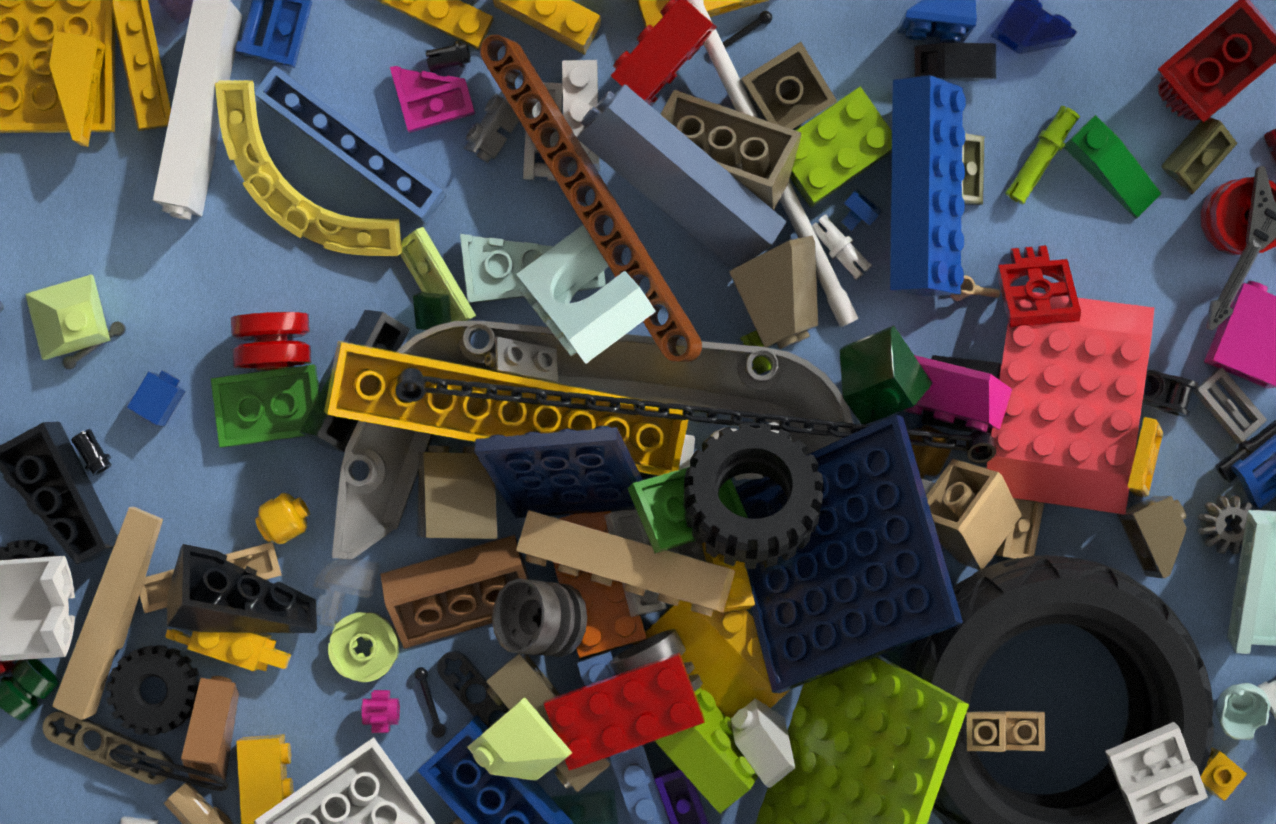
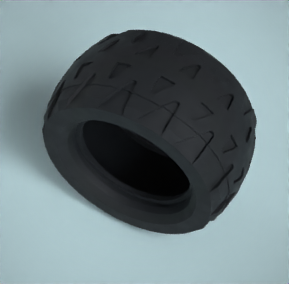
M1051 555L1015 558L985 567L953 586L963 623L907 644L899 666L968 703L967 712H969L971 695L977 677L985 663L1001 645L1024 631L1043 625L1071 624L1078 626L1093 635L1108 649L1123 675L1128 695V719L1120 744L1175 722L1181 730L1190 759L1196 764L1200 777L1206 768L1214 736V724L1212 722L1213 697L1207 670L1199 651L1187 629L1165 602L1146 586L1114 568L1093 561ZM967 712L932 808L934 814L944 824H1136L1116 781L1110 763L1082 785L1054 794L1023 793L997 783L983 766L977 752L967 751ZM1185 808L1147 824H1171Z

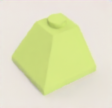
M92 274L25 294L43 360L110 341L95 279Z
M525 697L467 746L473 754L475 761L484 767L489 774L535 781L572 754L569 748Z

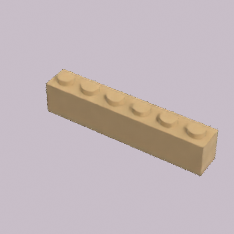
M530 510L527 512L516 549L518 552L527 554L525 559L527 562L545 567L547 560L559 564L557 571L577 577L580 570L592 573L591 581L611 586L612 581L616 580L625 583L624 591L641 596L645 595L646 590L659 593L658 601L678 606L679 600L693 603L691 611L712 616L713 610L724 612L735 571L729 568L665 550L655 554L650 545Z

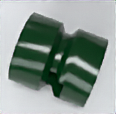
M18 660L11 668L12 676H3L0 679V707L17 720L24 721L39 706L37 699H45L59 685V681L54 673L40 660Z

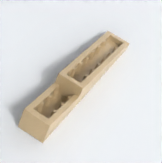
M134 506L129 507L52 707L81 720L97 713L115 652L124 646L161 529L162 518Z

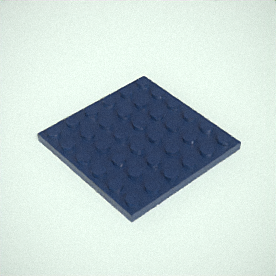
M893 415L807 454L806 456L814 455L818 462L817 472L821 473L823 478V499L815 532H811L810 541L804 548L797 547L796 555L786 561L780 556L775 566L766 568L764 562L756 563V569L746 568L755 605L751 607L772 693L788 691L963 623L903 416ZM769 477L752 479L735 487L749 519L769 517L780 511L787 502V496L783 489Z

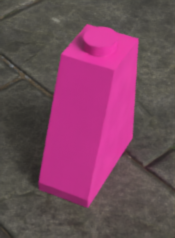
M1248 281L1247 284L1242 283L1230 306L1233 309V313L1218 326L1204 363L1218 369L1222 367L1226 372L1266 389L1275 388L1276 296L1267 292V286L1255 281Z

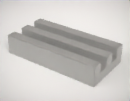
M1222 367L1216 369L1197 389L1193 390L1194 394L1237 444L1244 442L1267 421ZM1217 381L1220 382V384L1226 389V391L1232 396V398L1237 402V404L1253 421L1251 424H1249V422L1237 410L1238 408L1235 406V404L1230 399H1228L1226 395L1220 390V388L1215 384ZM1207 390H1209L1213 394V396L1225 408V410L1230 414V416L1224 411V409L1218 404V402L1212 397V395Z

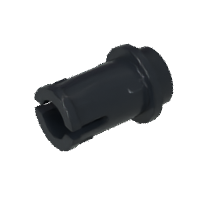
M457 40L455 45L425 51L426 57H428L426 60L430 72L457 65L464 68L466 63H471L467 42L460 43Z
M91 429L82 431L71 439L87 464L85 466L86 471H91L93 475H98L111 467L112 464L109 461L111 456L103 452Z

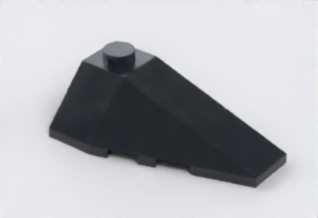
M187 544L181 546L167 595V626L197 632H316V599L279 581L273 584L257 576V570L249 566L243 569L227 561L228 556L219 551Z

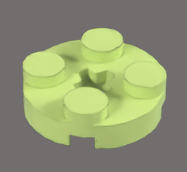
M356 612L340 620L335 625L330 636V643L328 644L329 659L335 670L340 675L358 682H371L384 676L389 672L399 656V639L396 630L387 619L375 612ZM359 637H363L365 641L371 640L373 643L369 656H365L363 652L359 654L355 652L354 648L359 645L357 641Z

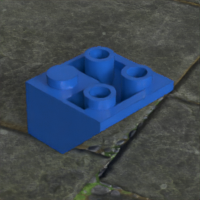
M922 0L906 10L898 25L897 33L905 34V38L916 41L925 40L926 37L940 38L939 42L960 43V40L965 41L976 26V0Z

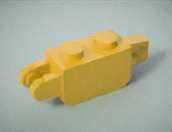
M167 629L165 635L170 640L188 645V650L251 671L258 669L266 671L268 664L286 669L291 657L290 653L275 649L276 640L270 639L271 635L267 633L193 631L191 636L177 629Z

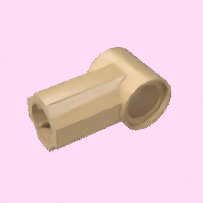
M184 783L164 802V805L182 824H233L224 812L217 807L212 808L189 783Z

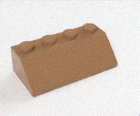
M509 536L381 573L384 602L403 648H409L491 624L494 604L503 587L508 582L517 578L529 580L522 553L516 551L518 546L516 536Z

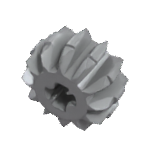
M1218 496L1216 500L1217 505L1212 502L1205 504L1206 510L1210 513L1209 515L1199 514L1198 519L1206 522V527L1199 528L1198 532L1199 534H1210L1205 541V545L1208 547L1216 545L1218 553L1224 554L1229 548L1232 554H1238L1241 549L1240 544L1242 545L1247 512L1251 510L1252 505L1250 503L1240 505L1239 496H1232L1229 501L1225 496ZM1225 518L1232 519L1230 523L1232 531L1224 530L1227 526V523L1224 521Z

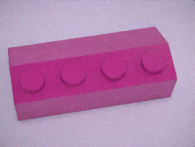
M914 355L933 384L915 406L904 411L916 415H921L923 410L933 412V418L951 424L954 423L955 418L967 421L966 427L981 432H986L988 427L1000 430L1012 392L1010 387L992 374Z

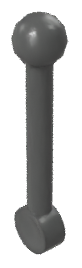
M119 321L112 323L108 331L109 337L123 335L126 330L125 325ZM101 344L84 348L74 356L65 357L63 359V366L66 369H73L77 361Z

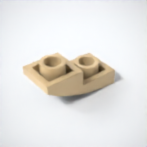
M967 712V751H1045V712Z

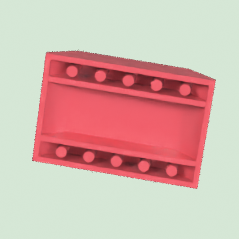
M1033 292V293H1034L1035 295H1037V296H1042V295L1045 294V293ZM1068 296L1052 297L1049 300L1051 309L1064 308L1069 298ZM1078 298L1081 308L1080 321L1021 325L1017 327H1009L1008 323L999 380L1010 387L1012 392L1000 430L992 428L991 436L994 439L996 454L987 462V469L997 471L1003 476L1012 497L1015 499L1125 515L1129 496L1128 483L1136 451L1152 338L1154 307ZM1029 299L1014 300L1015 307L1022 312L1036 310L1034 302Z

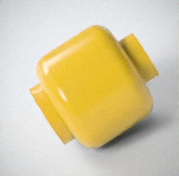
M281 493L260 505L255 523L266 541L285 544L306 531L308 526L306 517L310 515V511L301 497L295 499L289 493Z

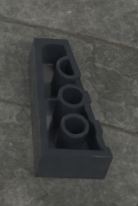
M43 422L0 445V471L4 475L3 478L11 488H15L26 500L27 507L34 515H38L48 526L47 530L76 564L93 561L113 550L118 536L60 422Z

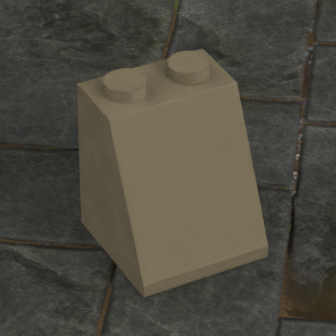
M812 235L789 240L729 271L764 347L777 344L780 350L789 345H794L810 337L808 330L818 326L815 240Z
M428 446V452L419 453L417 537L497 539L495 484L474 452L475 446H463V453H449V446Z

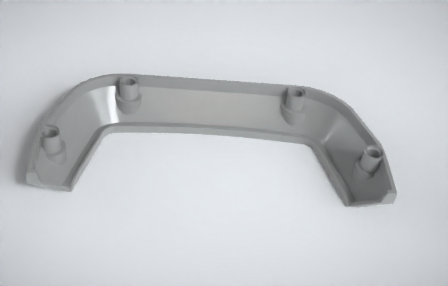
M453 321L434 326L415 335L397 351L399 353L491 370L489 366L485 365V356L488 352L496 349L495 337H502L557 349L558 382L555 383L664 404L674 403L712 409L720 408L759 414H775L853 423L850 409L842 394L823 371L809 361L788 351L767 347L701 341L702 351L695 360L691 362H676L668 360L662 354L651 336L625 334L585 364L577 353L570 356L548 327L489 321ZM477 331H486L490 339L488 345L483 349L473 348L471 345L472 335ZM678 339L676 350L682 355L687 349L686 340ZM762 356L769 360L771 369L767 375L761 376L753 371L752 361L754 358ZM766 419V422L772 423L775 421L779 425V420ZM358 421L346 446L340 469L332 558L354 559L398 528L419 473V453L427 452L433 434ZM790 422L791 427L803 428L804 423ZM814 424V429L827 431V426ZM838 427L837 432L851 433V428ZM789 432L791 433L792 442L801 440L807 446L806 455L843 439L842 437L832 435L822 436ZM358 461H364L369 466V474L362 481L355 479L352 474V468Z

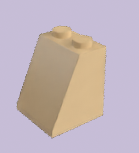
M956 459L951 460L926 495L939 542L959 563L977 570L985 568L991 561L997 549L1022 516L1003 476L999 472Z

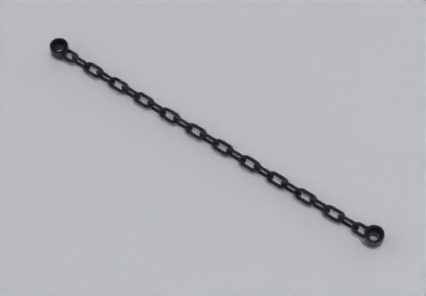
M407 368L398 375L395 389L397 396L408 402L422 399L425 393H442L471 398L542 404L582 410L590 409L602 412L689 420L730 426L750 423L751 428H760V424H766V419L779 420V425H771V430L780 431V429L788 432L822 436L832 435L842 438L871 426L830 420L806 419L775 414H759L720 408L712 409L674 403L664 404L637 399L423 376L415 368ZM426 382L437 383L436 388L426 387ZM448 385L462 386L461 391L450 390L447 387ZM472 387L486 388V394L472 392ZM497 390L511 391V396L497 395ZM522 393L536 394V399L522 398ZM547 395L561 397L560 401L546 400ZM571 398L585 399V404L571 403ZM596 401L610 402L609 407L597 406ZM620 403L633 404L634 410L620 408ZM645 406L659 408L658 412L644 411ZM669 409L683 410V415L669 414ZM694 411L707 413V417L693 416ZM718 414L731 415V420L717 419ZM742 417L756 418L755 423L741 420ZM790 422L804 423L803 428L791 427ZM814 424L826 425L827 431L814 429ZM838 427L851 428V433L837 432ZM907 429L908 435L922 436V441L910 440L911 445L967 451L968 458L976 463L988 462L996 454L994 439L987 432L974 431L967 436ZM933 437L946 439L945 443L932 441ZM956 440L966 441V446L956 445Z

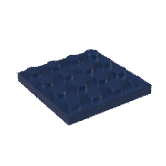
M598 426L594 429L578 431L562 429L559 432L542 434L527 432L524 435L517 436L492 435L489 438L475 440L474 452L516 518H525L528 510L552 516L636 509L627 488L643 479L617 427Z

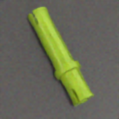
M1061 105L1046 131H1041L1038 136L1040 140L1024 163L1009 189L1005 192L1010 199L1017 203L1019 202L1021 205L1025 204L1052 158L1056 155L1057 151H1062L1064 148V140L1080 118L1075 111Z

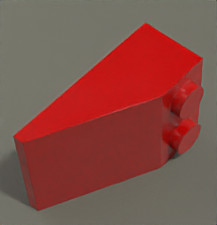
M1238 0L1160 66L1158 70L1198 117L1205 122L1276 63V30L1250 0Z

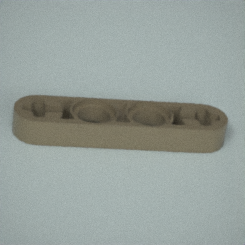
M61 710L51 713L43 722V734L48 740L148 784L156 785L168 779L160 775L154 777L151 775L152 773L122 765L114 761L109 755L111 750L117 749L121 744H125L131 747L135 753L142 754L144 752L146 756L173 763L171 757L163 751L89 719L81 720ZM63 718L65 719V727L75 730L80 724L82 728L77 732L76 736L68 731L58 735L56 734L57 727L53 725V721L56 722ZM90 730L96 731L101 736V745L97 750H90L84 744V735ZM133 758L131 762L138 764L140 759ZM160 765L166 772L173 773L172 768Z

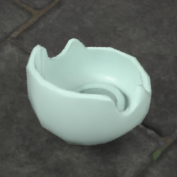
M1242 683L1225 689L1220 694L1215 709L1225 734L1235 740H1250L1254 738L1257 728L1268 724L1271 704L1264 690L1250 683Z

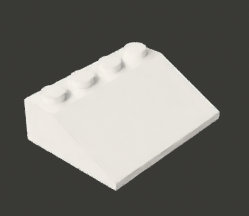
M374 737L254 821V824H436Z

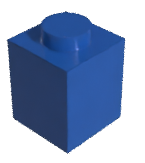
M162 370L159 375L148 371L127 408L155 425L165 427L186 391L177 386L180 380L166 371Z

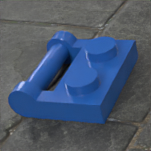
M252 0L242 39L237 41L234 52L245 57L257 58L295 68L313 2L311 0ZM273 2L262 47L254 45L265 3Z
M1276 434L1243 461L1239 459L1231 465V469L1239 478L1249 501L1258 509H1261L1276 496Z

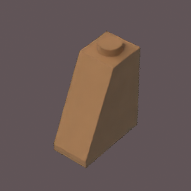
M212 676L211 679L200 678L181 756L185 767L214 774L225 781L239 698L236 683L227 677ZM188 773L191 779L218 783L214 780Z

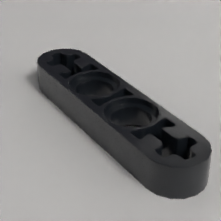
M456 650L449 651L440 658L437 668L442 680L474 717L477 715L488 728L491 726L489 715L492 712L500 710L506 713L509 711L504 703L498 706L487 691L484 701L480 703H473L467 698L466 691L471 684H480L485 690L489 688V684L464 653ZM448 658L452 661L461 660L462 665L459 669L465 677L469 671L475 676L467 680L461 689L455 684L461 681L460 677L455 672L449 675L445 671L448 667L446 662Z

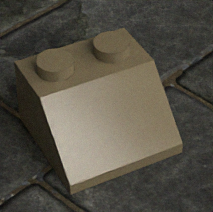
M802 42L797 43L740 79L759 117L762 120L789 129L796 128L837 102Z
M1153 496L1127 508L1125 515L1117 514L1145 575L1164 579L1170 576L1187 529L1183 521L1186 519V513L1181 503L1177 499L1173 500L1172 496Z

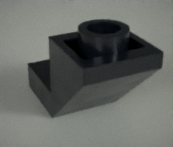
M937 43L915 46V77L931 75L942 80L954 79L964 82L996 79V44Z

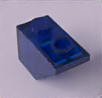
M1014 0L992 32L991 37L1014 52L1024 54L1067 45L1077 31L1071 28V22L1065 17L1058 14L1053 16L1042 9L1043 5L1038 0Z

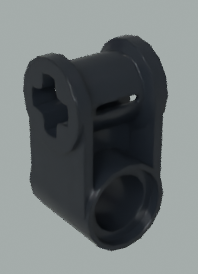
M1147 370L1146 378L1150 381L1151 390L1149 394H1143L1142 404L1158 408L1163 412L1176 416L1189 417L1190 411L1187 410L1192 390L1197 389L1198 383L1187 378L1168 375L1155 370Z

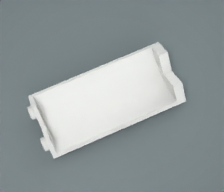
M65 556L0 560V661L66 657L71 644L75 616H69L68 598H75L71 572Z

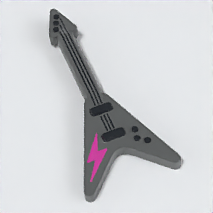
M1264 166L1255 169L1246 233V247L1218 300L1210 302L1207 330H1214L1233 313V309L1230 306L1259 251L1276 239V202L1273 199Z

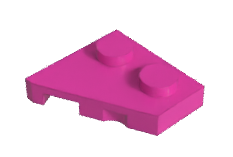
M399 66L390 67L409 133L475 114L464 78L439 76L436 73L406 70Z

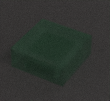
M426 292L413 295L416 329L428 330L434 326L451 322L449 295Z

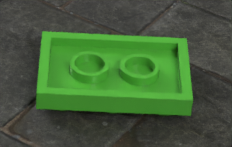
M316 365L211 378L219 447L224 448L305 437L306 435L300 433V430L320 395Z
M687 468L635 482L627 488L655 554L696 541L692 536V528L687 527L685 508L683 507L684 477ZM729 479L719 489L718 497L723 505L732 513L748 518L733 482Z

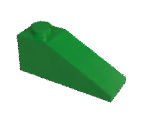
M1096 115L1087 121L1065 143L1064 149L1136 219L1162 194L1121 139Z

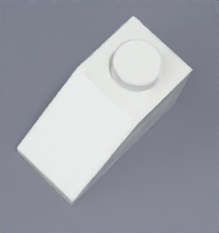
M756 698L747 706L738 710L731 718L735 744L764 785L771 788L795 769L785 717Z

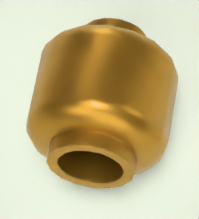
M923 425L922 428L913 429L927 432L943 433L928 425ZM909 435V439L922 441V436ZM933 437L932 442L945 443L946 439ZM912 445L921 479L925 475H938L951 449Z

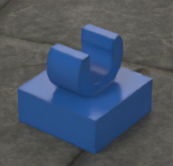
M856 189L844 202L851 211L841 223L851 231L861 220H864L870 226L883 211L861 191Z

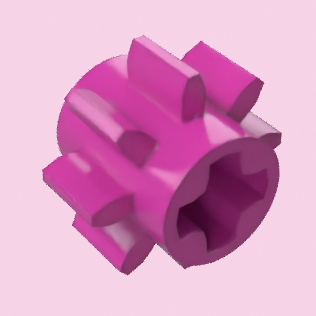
M373 690L371 698H363L362 724L372 725L371 733H388L390 725H399L400 701L399 698H390V690Z

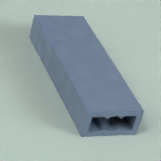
M625 84L615 94L608 91L596 108L593 106L580 121L584 126L577 136L580 142L732 269L754 259L771 247L787 222Z

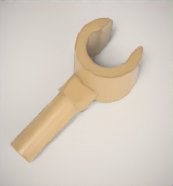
M964 275L961 295H951V298L955 301H961L970 295L999 298L1000 290L975 285L971 277Z

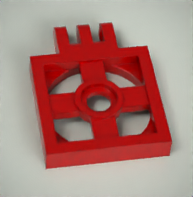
M1046 245L1038 246L1037 257H1035L1032 246L1024 248L1025 258H1021L1019 248H1011L1012 264L998 265L997 271L1009 327L1080 321L1081 308L1068 259L1050 260ZM1043 275L1052 277L1059 282L1051 283L1044 279ZM1028 276L1029 281L1026 285L1010 286L1018 278ZM1039 287L1043 288L1046 293L1042 296H1037L1032 290ZM1068 296L1069 301L1064 308L1051 309L1049 300L1052 297ZM1029 299L1034 302L1036 310L1022 312L1015 307L1014 300Z

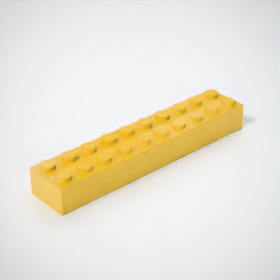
M337 342L324 409L327 415L473 442L476 439L489 438L492 435L517 436L524 435L527 432L542 434L559 432L562 429L578 431L590 430L598 426L617 427L639 472L660 476L679 469L688 420L480 399L467 396L445 395L442 393H425L422 399L408 402L400 399L395 389L398 375L407 368H415L426 377L637 399L640 401L644 399L353 343ZM426 382V387L436 388L437 383ZM448 385L447 389L461 391L462 386ZM472 387V392L486 394V388ZM497 390V395L511 396V391ZM522 393V398L536 399V394ZM547 395L546 400L560 401L561 397ZM571 398V403L585 404V399ZM596 401L597 406L609 407L610 402ZM620 403V408L634 410L633 404ZM645 406L644 411L658 412L659 408ZM669 409V414L683 415V410Z

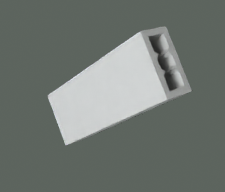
M193 0L153 196V201L163 206L162 211L170 213V216L179 219L191 220L192 215H203L220 131L215 83L220 80H230L235 56L234 51L242 21L241 13L230 0Z

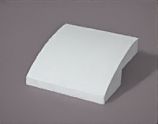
M1175 722L1105 751L1116 781L1136 824L1150 823L1208 798L1198 768L1190 759L1181 730Z

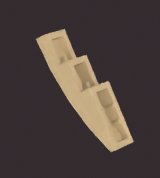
M273 542L225 554L228 556L227 561L243 569L249 566L257 570L256 575L265 580L282 576ZM175 569L145 577L140 592L144 613L167 608V595Z

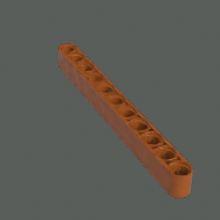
M498 34L486 37L480 47L482 60L614 276L617 277L626 271L638 286L644 277L649 279L650 288L645 296L656 312L646 318L643 323L660 351L670 361L691 362L695 360L702 351V342L698 333L523 49L517 42ZM502 46H505V55L501 60H498V51ZM522 74L523 83L516 89L515 80ZM540 102V114L534 118L532 114L533 107L536 103ZM558 131L559 140L554 147H551V135ZM575 160L577 163L576 172L569 176V163ZM593 189L595 199L588 206L585 197L587 192ZM608 218H611L613 229L610 234L606 235L603 225ZM628 247L631 251V259L628 264L624 265L621 255L623 250ZM662 307H665L668 311V319L665 324L661 325L658 321V312ZM683 336L687 342V349L680 355L676 350V342Z

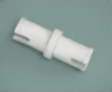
M827 214L823 215L818 221L827 229V232L815 222L812 227L816 236L830 250L828 254L831 258H837L855 280L859 279L863 273L855 265V262L866 272L872 267V264L852 244L853 239L849 235L845 237L828 218Z

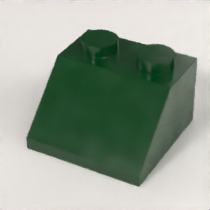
M894 325L843 346L840 349L843 399L861 424H869L915 406L933 384Z

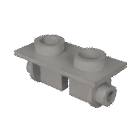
M502 91L499 95L495 94L491 97L485 106V111L487 112L480 124H474L466 136L468 143L464 149L475 153L479 150L476 156L486 163L491 158H496L507 138L497 132L498 129L502 127L511 133L519 122L517 115Z
M495 337L496 349L488 352L485 356V365L489 366L493 371L558 382L557 349Z

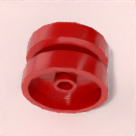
M1254 177L1229 180L1215 187L1205 198L1200 212L1201 228L1207 241L1219 251L1230 255H1241L1246 247V233ZM1269 180L1273 199L1276 202V184ZM1276 239L1263 250H1260L1259 253H1264L1276 247Z
M266 312L231 317L232 336L239 340H254V343L240 344L232 349L233 367L276 370L311 364V346L303 341H288L290 338L302 337L310 332L309 314L301 312Z

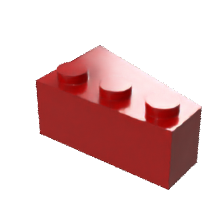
M670 0L660 12L663 16L654 27L649 24L637 37L636 40L639 44L631 53L625 51L613 64L616 70L611 74V77L621 86L624 84L628 86L651 107L658 100L655 95L666 83L671 84L677 77L676 72L687 60H690L717 28L689 0Z

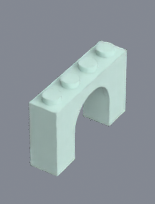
M582 225L516 275L524 284L519 291L542 321L548 326L570 356L577 353L586 364L656 311L641 288L626 271L622 272L590 297L570 303L572 297L582 286L609 267L588 231Z

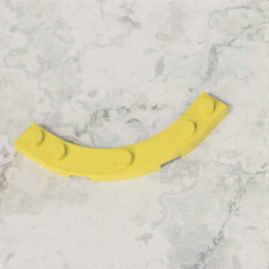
M220 80L215 83L219 123L228 157L230 160H234L244 180L242 184L267 215L297 237H305L313 242L324 245L323 248L331 251L364 256H399L402 253L399 219L357 218L340 215L311 202L287 182L274 165L263 143L257 119L253 80Z

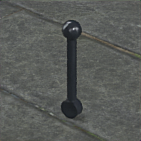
M769 11L761 12L757 20L722 42L725 49L761 24H769L772 21V14Z
M419 667L415 670L414 676L420 681L434 725L432 727V734L440 738L444 736L446 727L440 723L426 680L428 672L425 668Z

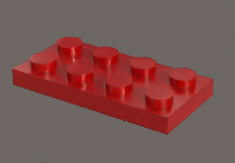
M680 652L545 700L543 703L553 731L572 752L565 759L569 771L705 723L704 715Z

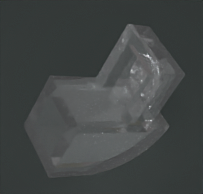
M360 558L340 559L328 564L320 571L313 585L316 588L326 589V595H320L316 614L321 616L320 625L335 627L340 619L345 594L365 598L373 596L379 562Z

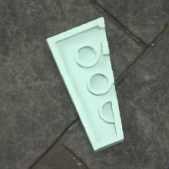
M460 234L469 304L524 297L519 291L524 284L516 274L553 246ZM604 270L578 291L604 287L606 285Z

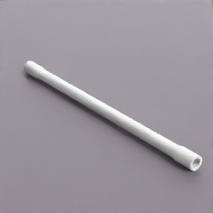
M689 0L711 21L704 6V0ZM715 29L705 41L704 46L736 111L759 118ZM789 180L780 198V202L798 238L813 236L816 250V275L839 326L843 327L859 318L846 291L841 287Z

